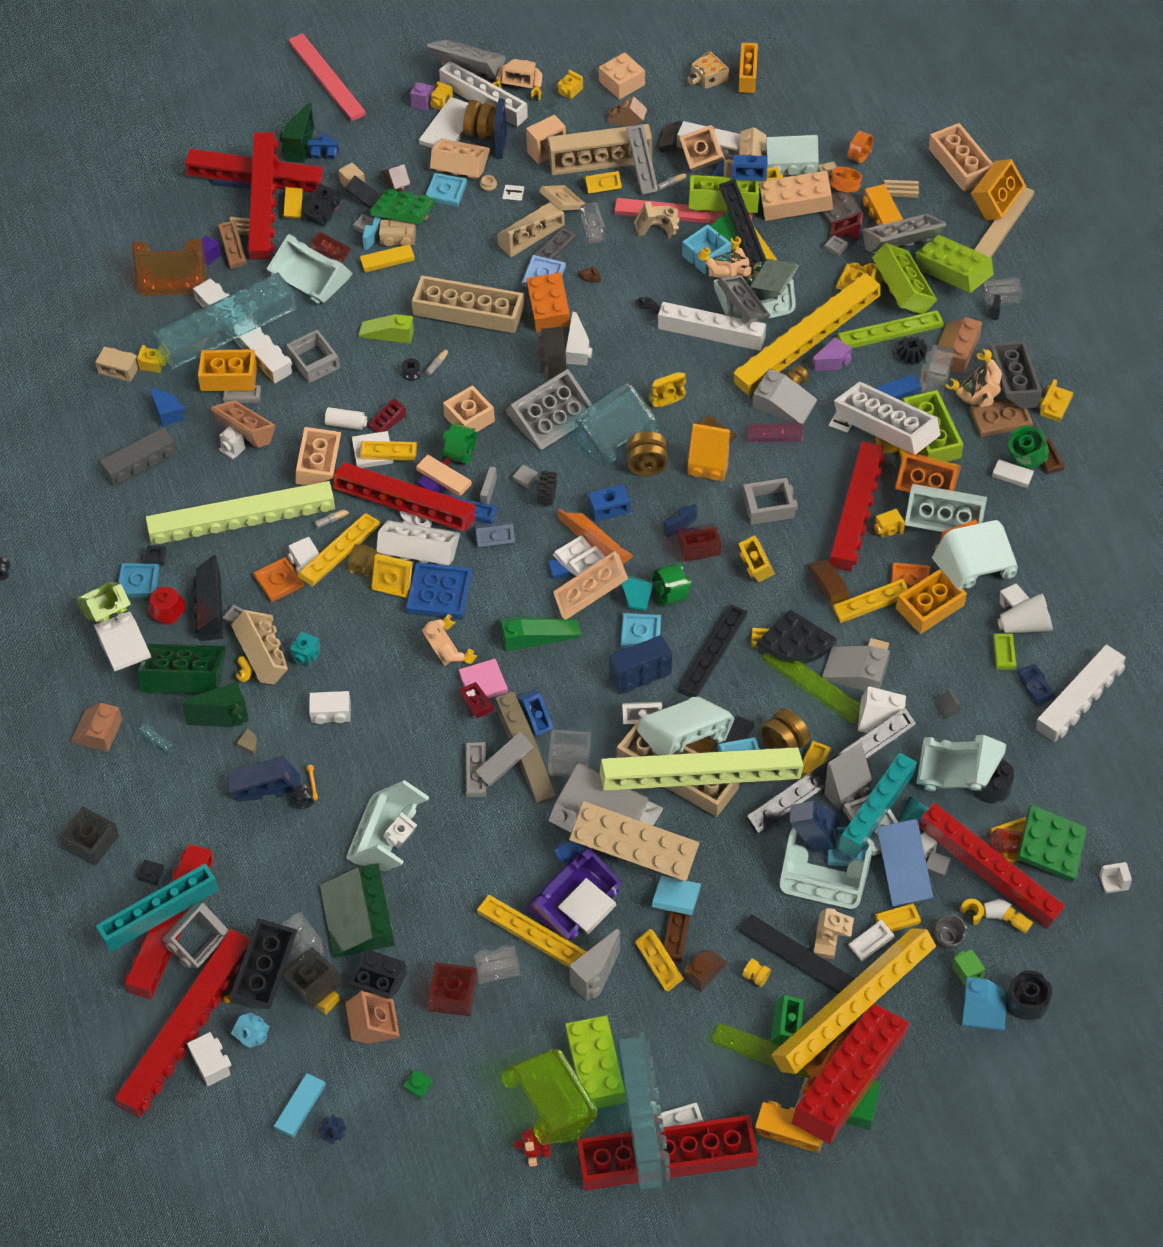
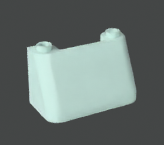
M290 234L287 235L267 267V270L272 273L270 275L277 281L281 279L311 296L310 299L317 304H320V302L325 303L353 274L342 263L323 256L309 248L306 244L298 242Z
M792 278L782 295L761 301L771 315L769 318L786 315L794 311L796 303ZM719 279L713 280L715 292L725 315L743 319L718 285L717 281Z
M998 520L949 531L945 534L932 556V559L958 590L972 587L979 575L1001 571L1000 575L1002 578H1012L1016 575L1018 569L1004 527Z
M691 697L687 701L652 714L644 715L640 719L637 731L658 756L672 755L677 750L679 753L683 752L685 745L710 736L713 740L715 739L717 743L725 741L734 722V717L729 711L701 697Z
M976 735L975 741L972 742L942 740L940 743L932 737H924L916 784L924 786V790L935 792L936 789L969 788L980 791L981 788L986 787L1003 758L1006 744L985 735Z

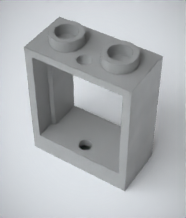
M318 330L286 344L289 358L308 383L340 369L338 355ZM318 346L326 357L306 366L298 355Z
M787 478L743 484V498L751 525L795 518V510H798L797 500L792 497L794 495L793 486L789 485ZM784 492L787 501L786 505L757 508L754 496Z
M195 903L162 940L166 943V948L170 952L176 953L184 967L198 968L223 941L229 930L204 903ZM196 916L213 935L192 958L174 938Z

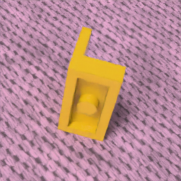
M619 171L583 176V179L586 181L587 194L622 188Z

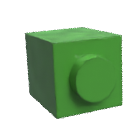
M972 949L967 952L961 951L954 957L952 968L964 986L966 985L967 977L983 979L985 967Z

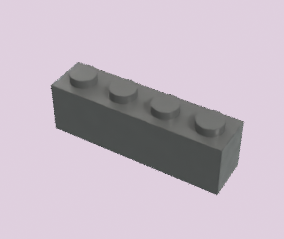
M163 427L100 460L103 473L111 484L115 486L156 465L158 462L177 453L175 441Z

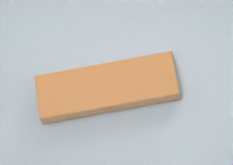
M429 455L416 466L417 471L458 496H461L471 486V480Z

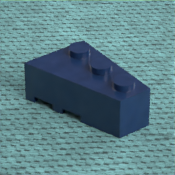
M284 756L274 757L268 761L258 762L254 765L228 772L229 791L238 802L263 799V795L276 794V797H282V793H289L294 787L300 785V774Z
M815 801L792 804L790 823L811 850L818 852L836 849V842L839 839L837 830L838 813Z

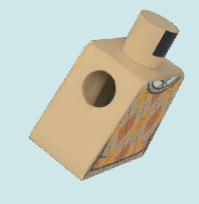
M708 51L692 63L691 75L687 77L690 85L699 83L703 88L707 89L727 82L729 79V68L711 51Z

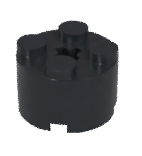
M1001 759L986 787L981 788L980 791L973 790L975 796L989 804L1006 800L1011 793L1013 785V766Z
M1026 970L1020 972L1019 975L1011 980L1007 994V1004L1011 1014L1025 1020L1042 1018L1049 1007L1052 997L1051 983L1044 978V975L1037 971Z

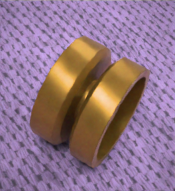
M471 99L464 114V135L470 137L478 135L480 139L489 140L494 130L496 105L488 102L482 105L481 101Z
M643 431L631 436L627 441L629 470L639 476H654L663 472L668 466L667 444L664 436L652 431Z
M787 708L779 709L759 729L760 735L769 749L801 748L810 740L809 730L798 715Z

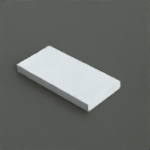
M450 97L419 139V144L433 148L441 138L458 142L464 134L463 120L468 103Z

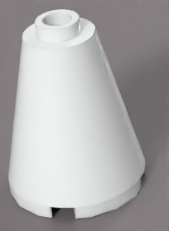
M1038 594L1000 614V619H997L999 629L1004 630L1005 633L1049 632L1053 630L1043 594Z

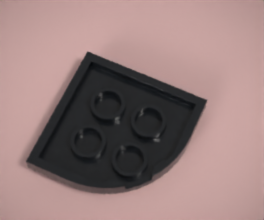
M789 610L757 641L756 646L784 662L806 661V663H809L824 656L836 644L837 638L794 611Z

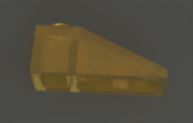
M355 544L347 560L349 572L373 578L374 556L380 553L367 545Z

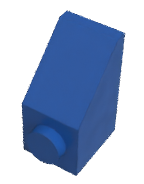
M154 388L150 389L152 401L162 426L183 420L182 413L185 410L182 402H178L175 395Z
M532 690L517 697L525 718L535 736L554 729L540 692Z

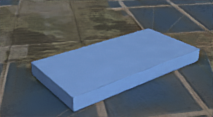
M914 819L877 827L893 907L934 899L918 820Z

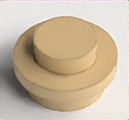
M486 175L481 179L480 187L485 191H492L497 187V181L493 176Z

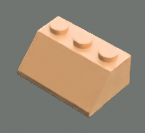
M441 138L432 148L430 168L438 172L447 171L453 175L462 174L467 175L469 178H479L484 171L490 148Z
M304 428L296 468V484L311 485L333 478L341 432Z

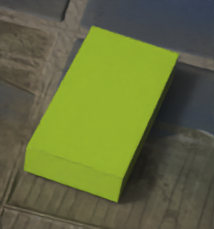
M993 634L996 670L1016 669L1013 634Z

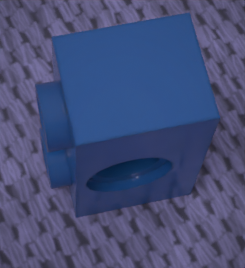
M733 155L732 180L766 181L768 156Z
M624 484L588 493V505L594 521L630 513V499Z

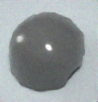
M947 914L937 922L934 929V937L939 945L946 948H956L965 939L967 926L962 918Z

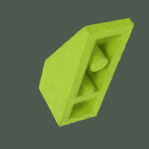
M394 314L364 321L360 328L359 337L411 344L414 333L413 316Z

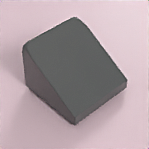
M948 689L937 702V707L944 718L958 714L960 703L954 692Z

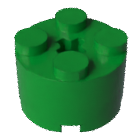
M451 424L449 431L445 430L443 434L445 446L442 449L441 457L445 459L449 457L451 461L469 464L473 457L470 453L472 450L475 451L477 432L475 428Z
M1025 425L1012 432V436L1008 440V447L1014 462L1018 466L1029 469L1047 461L1049 448L1044 433L1039 428L1036 429Z
M681 563L652 571L651 582H655L656 588H653V592L659 604L668 606L688 599V589L691 588V581L688 577H685Z

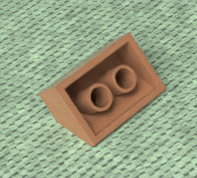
M964 317L946 324L930 364L964 374L980 338L982 322Z
M235 400L211 407L217 422L223 425L225 429L229 426L241 433L243 439L249 441L254 447L260 448L270 444L275 424Z

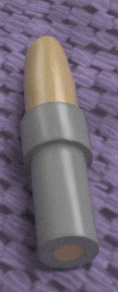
M683 173L670 177L666 181L657 184L658 190L660 191L675 185L685 179L686 174Z
M443 350L431 362V365L425 371L426 375L431 376L439 368L442 361L446 358L448 350Z
M343 509L328 514L326 517L315 521V525L317 528H320L329 523L331 524L348 515L349 512Z

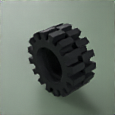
M541 471L537 494L538 504L553 505L557 487V472Z

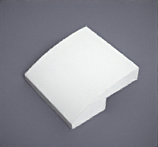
M582 535L556 550L553 554L557 561L575 576H578L605 558L597 546L592 548Z

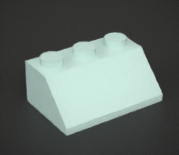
M818 135L767 137L765 155L768 156L767 168L778 167L780 174L802 175L818 172Z

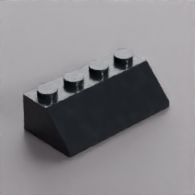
M212 555L196 568V576H193V585L197 587V591L193 592L194 603H197V607H194V617L197 618V622L194 623L195 634H199L200 641L223 639L221 574L217 556Z
M260 918L257 919L230 995L233 1003L253 1009H271L298 932L297 929Z

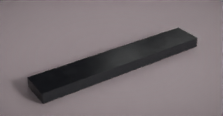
M736 179L719 184V189L736 233L741 239V246L745 256L749 259V267H751V272L753 273L754 265L758 261L765 260L766 257Z
M730 604L680 685L678 693L690 698L699 696L747 617L748 611Z
M753 914L740 927V933L837 994L855 980L849 974Z

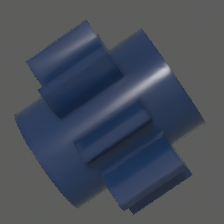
M332 1114L329 1118L325 1117L321 1121L323 1126L318 1131L321 1132L323 1140L330 1141L333 1144L336 1140L340 1141L345 1137L343 1132L347 1127L342 1118L335 1117Z

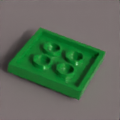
M388 189L371 208V216L421 224L435 205V198H430L428 195L419 196L413 195L411 192L402 193L394 189Z
M1031 805L1028 808L1017 859L1073 882L1076 879L1087 827Z

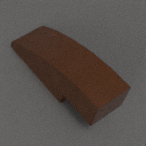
M826 559L807 565L822 595L825 594L830 605L848 600L849 590L836 569Z

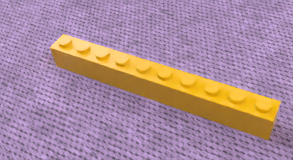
M867 273L857 277L848 287H844L840 293L831 297L824 305L816 308L812 314L804 317L799 324L791 327L787 333L779 336L775 342L763 348L756 356L751 357L742 367H738L733 373L734 383L748 396L756 391L769 369L781 372L880 296V284Z
M911 928L774 1051L771 1056L780 1071L792 1074L798 1073L930 953L936 945L928 930Z

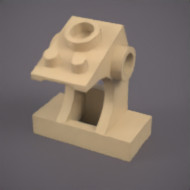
M644 202L634 221L638 236H645L651 225H659L660 228L666 230L668 239H671L672 235L676 234L675 230L679 228L678 209L670 206H652L651 202Z
M832 908L823 910L819 914L814 953L822 958L834 959L838 935L851 937L854 918L841 914Z

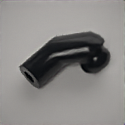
M639 297L636 300L639 308L651 309L656 315L659 314L661 307L652 298Z

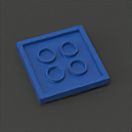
M416 562L406 612L446 617L449 614L452 616L451 618L463 619L472 578V568Z

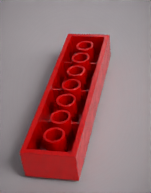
M873 1003L796 1106L791 1123L830 1145L903 1042L910 1022Z
M750 1115L577 1139L584 1191L757 1166L758 1160Z

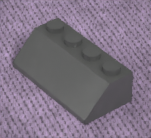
M1026 342L990 343L994 361L1002 372L1001 383L1006 397L1020 408L1039 407L1042 390Z

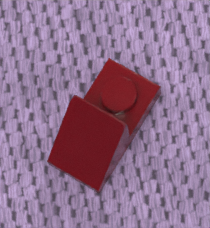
M860 211L832 222L830 235L841 237L849 234L857 241L863 212Z
M477 682L459 689L471 717L475 716L478 719L494 711L493 704Z

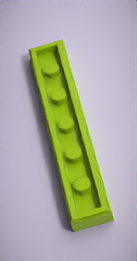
M938 310L837 333V339L851 348H856L942 328L944 323Z

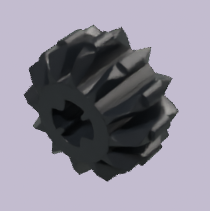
M912 335L909 338L904 336L898 342L896 353L900 361L904 360L905 364L909 362L913 366L915 362L920 364L921 360L925 359L927 345L923 339L919 340L918 336L916 338H913Z

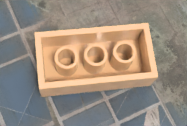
M960 123L930 134L929 150L963 192L975 188L993 165L992 161Z
M827 171L759 182L765 221L833 209Z

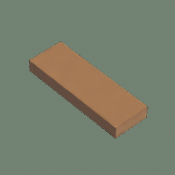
M235 220L218 224L230 269L247 265Z

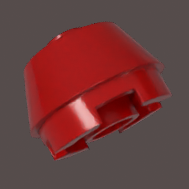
M160 587L151 594L147 610L154 621L162 622L163 625H170L176 623L178 618L184 613L185 601L173 588Z

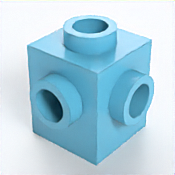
M251 1012L239 1016L231 1034L239 1039L242 1045L251 1048L265 1042L270 1026L261 1017Z

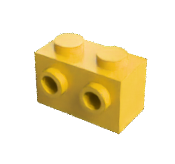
M755 535L739 543L742 551L739 554L743 562L748 563L747 571L751 578L755 577L759 583L775 575Z

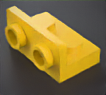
M1054 379L1052 384H1048L1046 387L1045 398L1042 397L1040 400V416L1061 422L1072 399L1073 392L1056 387L1057 380Z

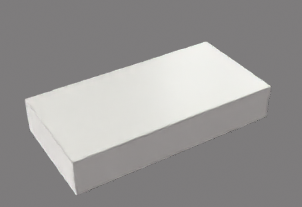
M998 460L992 477L1028 488L1034 471Z
M880 920L848 945L862 962L892 940L894 934Z

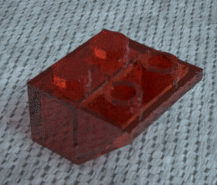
M712 523L675 530L684 562L721 555V539L717 527Z

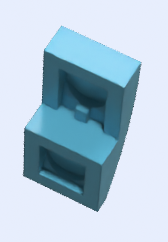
M374 216L373 225H365L363 234L364 250H368L378 239L380 220H383L382 217Z

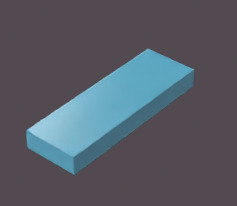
M306 1073L275 1123L274 1129L294 1138L326 1086V1083Z

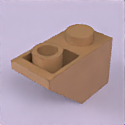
M633 96L628 100L625 99L618 106H613L609 110L607 122L623 126H635L644 120L647 108Z

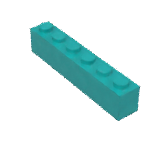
M899 752L842 833L838 849L854 858L858 856L913 777L917 764L916 761Z
M203 864L97 924L96 928L100 939L109 953L219 891L216 878L207 865Z

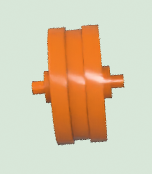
M858 131L849 143L848 159L862 164L869 153L872 152L873 135Z
M837 167L832 170L830 185L842 192H857L860 189L862 175L851 168Z

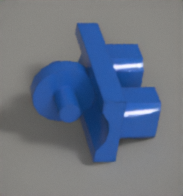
M322 132V137H316V140H308V148L312 159H319L321 152H326L327 159H336L337 152H340L338 141H333V137H327L326 132Z

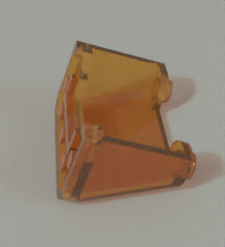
M202 239L187 241L184 250L150 252L149 245L145 242H132L136 286L140 295L194 294L193 288L207 281L208 266Z

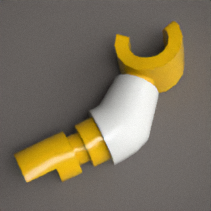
M968 899L962 903L960 909L962 913H965L967 910H974L977 913L976 916H973V926L981 921L982 916H985L986 919L1010 921L1013 927L1026 934L1033 924L1031 920L1020 912L1018 914L1015 913L1016 910L1011 907L1012 904L1001 899L985 902L983 906L976 899Z

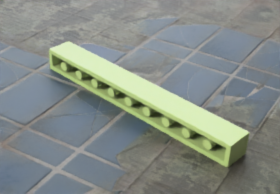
M330 481L150 515L146 516L151 544L154 545L255 526L267 522L291 519L303 515L334 510L335 504Z
M799 748L608 758L601 759L599 773L603 791L801 779L804 765Z

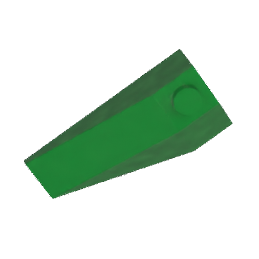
M522 615L499 619L506 652L582 637L578 620L575 619L565 620L562 618Z

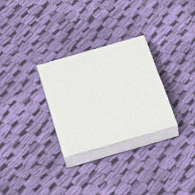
M388 431L352 437L358 467L366 468L393 463V460L361 459L360 457L362 441L390 442Z
M586 878L558 908L589 934L616 906V902Z

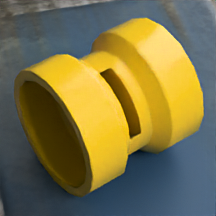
M752 958L746 965L742 976L748 980H754L756 985L762 987L767 981L771 969L767 966L759 965V962Z

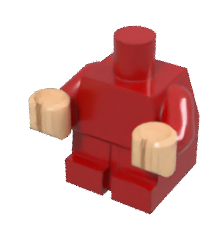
M548 1126L534 1127L522 1132V1140L514 1141L515 1149H523L524 1154L530 1157L528 1158L530 1167L537 1166V1156L539 1155L551 1157Z

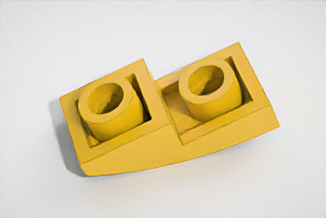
M286 187L284 218L301 219L303 189Z

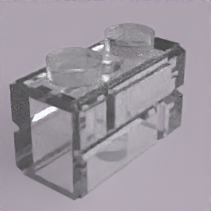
M596 202L582 204L580 206V215L588 243L604 241L605 225L598 204Z
M1019 277L991 278L983 283L982 293L985 305L991 306L993 305L994 295H1000L1001 305L1021 303L1023 290Z
M504 945L499 947L498 950H482L474 955L479 984L520 976V966L515 946L509 947Z

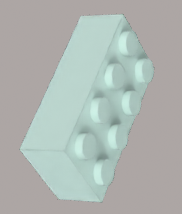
M913 484L905 525L943 532L972 520H976L980 524L983 522L987 497Z

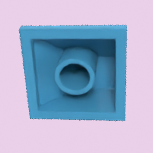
M967 977L964 991L962 1026L1005 1031L1007 991L988 979Z

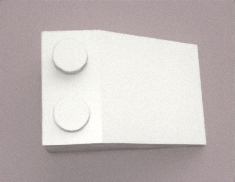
M131 612L121 613L114 618L94 625L100 644L114 671L151 658Z

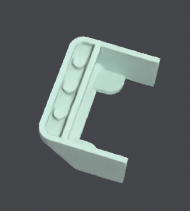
M405 780L376 792L367 804L346 858L352 863L361 866L379 863L380 871L384 872L402 865L404 861L391 852L393 846L388 844L383 836L401 813L412 819L416 813V806L427 801L429 796Z
M793 827L789 835L780 879L781 890L789 895L848 909L856 908L862 898L874 843L870 842L865 861L853 860L850 862L847 872L807 863L808 851L803 846L794 844L797 831Z

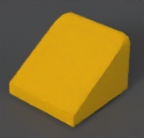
M324 987L310 1001V1004L326 1015L340 1001L339 994Z

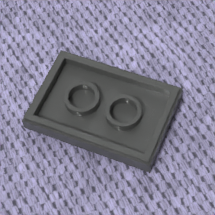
M741 275L724 277L717 281L746 323L767 320L771 316Z

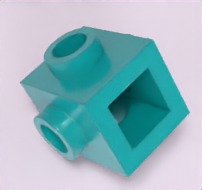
M301 632L296 641L294 640L291 643L292 660L298 664L310 666L312 661L316 660L319 655V638Z

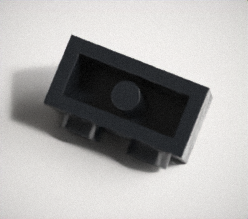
M319 183L303 213L307 219L325 227L327 222L331 220L335 208L339 206L341 196L336 190Z

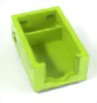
M109 582L76 598L85 618L95 622L99 621V623L108 620L111 614H120L126 611V607L131 605L122 585L114 582Z

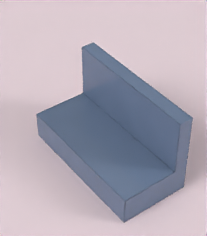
M512 521L475 526L478 547L515 543Z

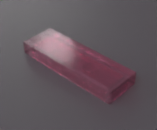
M803 423L748 424V442H803Z

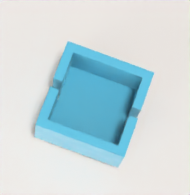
M707 224L682 241V256L691 264L695 263V267L706 275L709 273V269L705 264L706 261L698 258L700 249H704V247L709 248L711 253L708 257L712 258L731 251L732 243L722 235L718 236V232Z

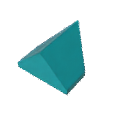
M627 575L628 580L623 582L622 586L626 594L628 608L645 611L653 583L643 578Z
M911 796L899 823L917 819L919 824L921 817L928 808Z

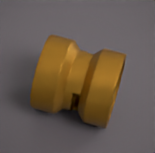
M800 365L793 368L792 372L785 374L799 386L800 383H804L809 379L807 371Z

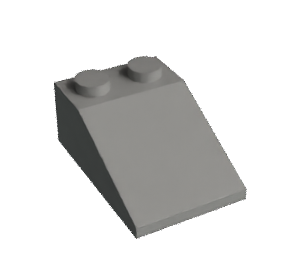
M771 369L767 371L753 394V408L801 427L817 403V399L789 377Z
M874 646L832 647L822 680L866 691L868 686L880 689L888 666L890 651Z
M861 743L828 763L824 795L839 811L843 809L844 804L863 798L871 792L872 778Z
M618 929L614 930L570 965V985L586 1002L600 995L620 952V931Z

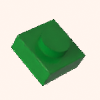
M415 1069L403 1085V1088L422 1100L432 1086L433 1079Z

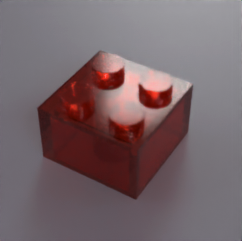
M435 962L428 997L429 1011L471 1017L478 982L477 968Z

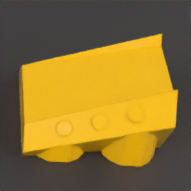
M859 263L847 264L836 285V289L842 290L844 287H848L857 277H861L865 273L880 284L883 282L882 274L877 270L874 263H868L864 267L860 266Z
M677 372L655 380L652 384L648 401L654 407H663L684 398L686 395V390L683 387L686 384L685 373Z

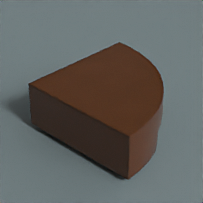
M594 266L578 271V276L586 282H601V277Z

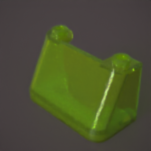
M558 1049L547 1050L508 1066L499 1075L507 1088H516L520 1084L540 1116L534 1124V1133L541 1145L579 1139L597 1116L595 1103L564 1054Z

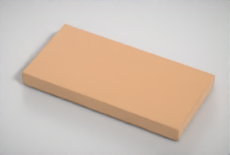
M616 551L553 591L561 616L565 620L628 580L620 556Z

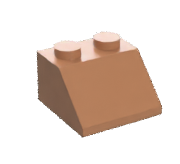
M99 703L85 709L71 739V743L108 752L123 720L119 707Z
M361 991L345 1002L351 1040L370 1044L400 1037L393 999Z

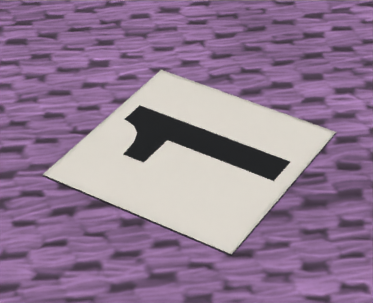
M505 185L502 199L522 201L524 186Z
M836 412L828 426L848 433L852 424L839 419Z

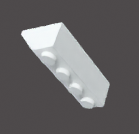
M387 520L378 531L376 553H382V555L389 557L399 556L403 560L416 559L421 563L433 562L437 565L447 566L454 560L460 533Z

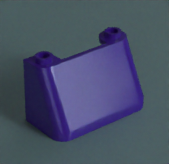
M588 847L571 859L525 906V909L554 933L571 941L579 934L578 928L580 926L559 910L558 907L586 878L611 899L619 893L618 887L622 882Z

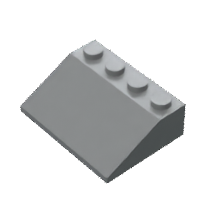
M449 40L427 44L434 58L440 61L442 65L451 61L464 69L471 70L473 74L480 75L483 73L491 79H496L499 68L504 65L506 57Z
M923 214L862 229L865 250L875 254L885 243L898 247L900 245L910 246L916 241L931 240L930 238L936 237L946 227V222L929 214Z
M569 369L512 403L505 410L517 428L540 451L598 415V412Z
M578 763L557 799L549 821L571 832L582 801L640 821L649 798L631 789L603 791L600 774Z

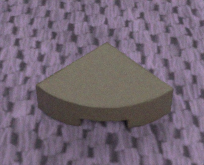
M247 729L238 740L237 747L254 755L257 749L254 733Z

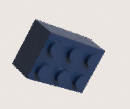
M662 635L609 655V678L619 695L631 692L637 687L648 685L654 680L665 678L672 674V651Z

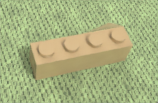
M552 202L543 205L535 212L528 214L525 218L498 233V246L507 255L513 257L564 226V212Z
M243 610L231 624L235 636L238 638L242 650L253 667L257 679L261 683L275 684L288 668L283 652L279 650L280 641L275 637L277 630L271 623L273 616Z

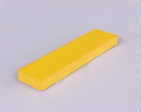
M900 579L834 604L833 610L839 622L843 623L896 603L898 596L908 590L904 579Z

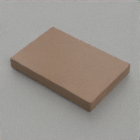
M1009 399L994 401L990 406L981 407L977 404L969 407L980 437L1014 431L1025 425L1033 427V422L1027 408H1020Z

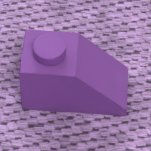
M416 82L410 93L411 107L427 111L431 101L430 95L437 86Z
M835 337L813 357L812 370H840L844 365L850 363L852 348Z

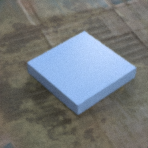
M532 255L522 281V286L527 287L526 278L561 272V275H563L566 263Z

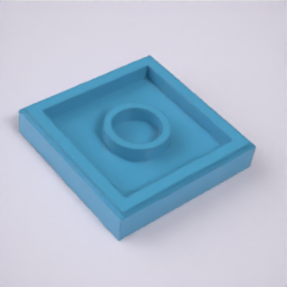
M121 563L118 583L122 585L127 598H150L153 591L157 589L160 566L159 564Z

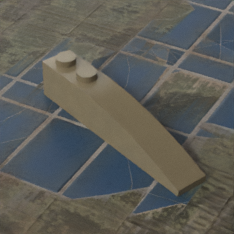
M515 692L496 697V709L509 740L521 732L534 746L532 750L519 760V764L536 803L539 804L556 798L537 744Z

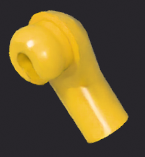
M241 656L237 659L241 670H239V674H236V677L240 682H246L250 679L253 668L248 660Z

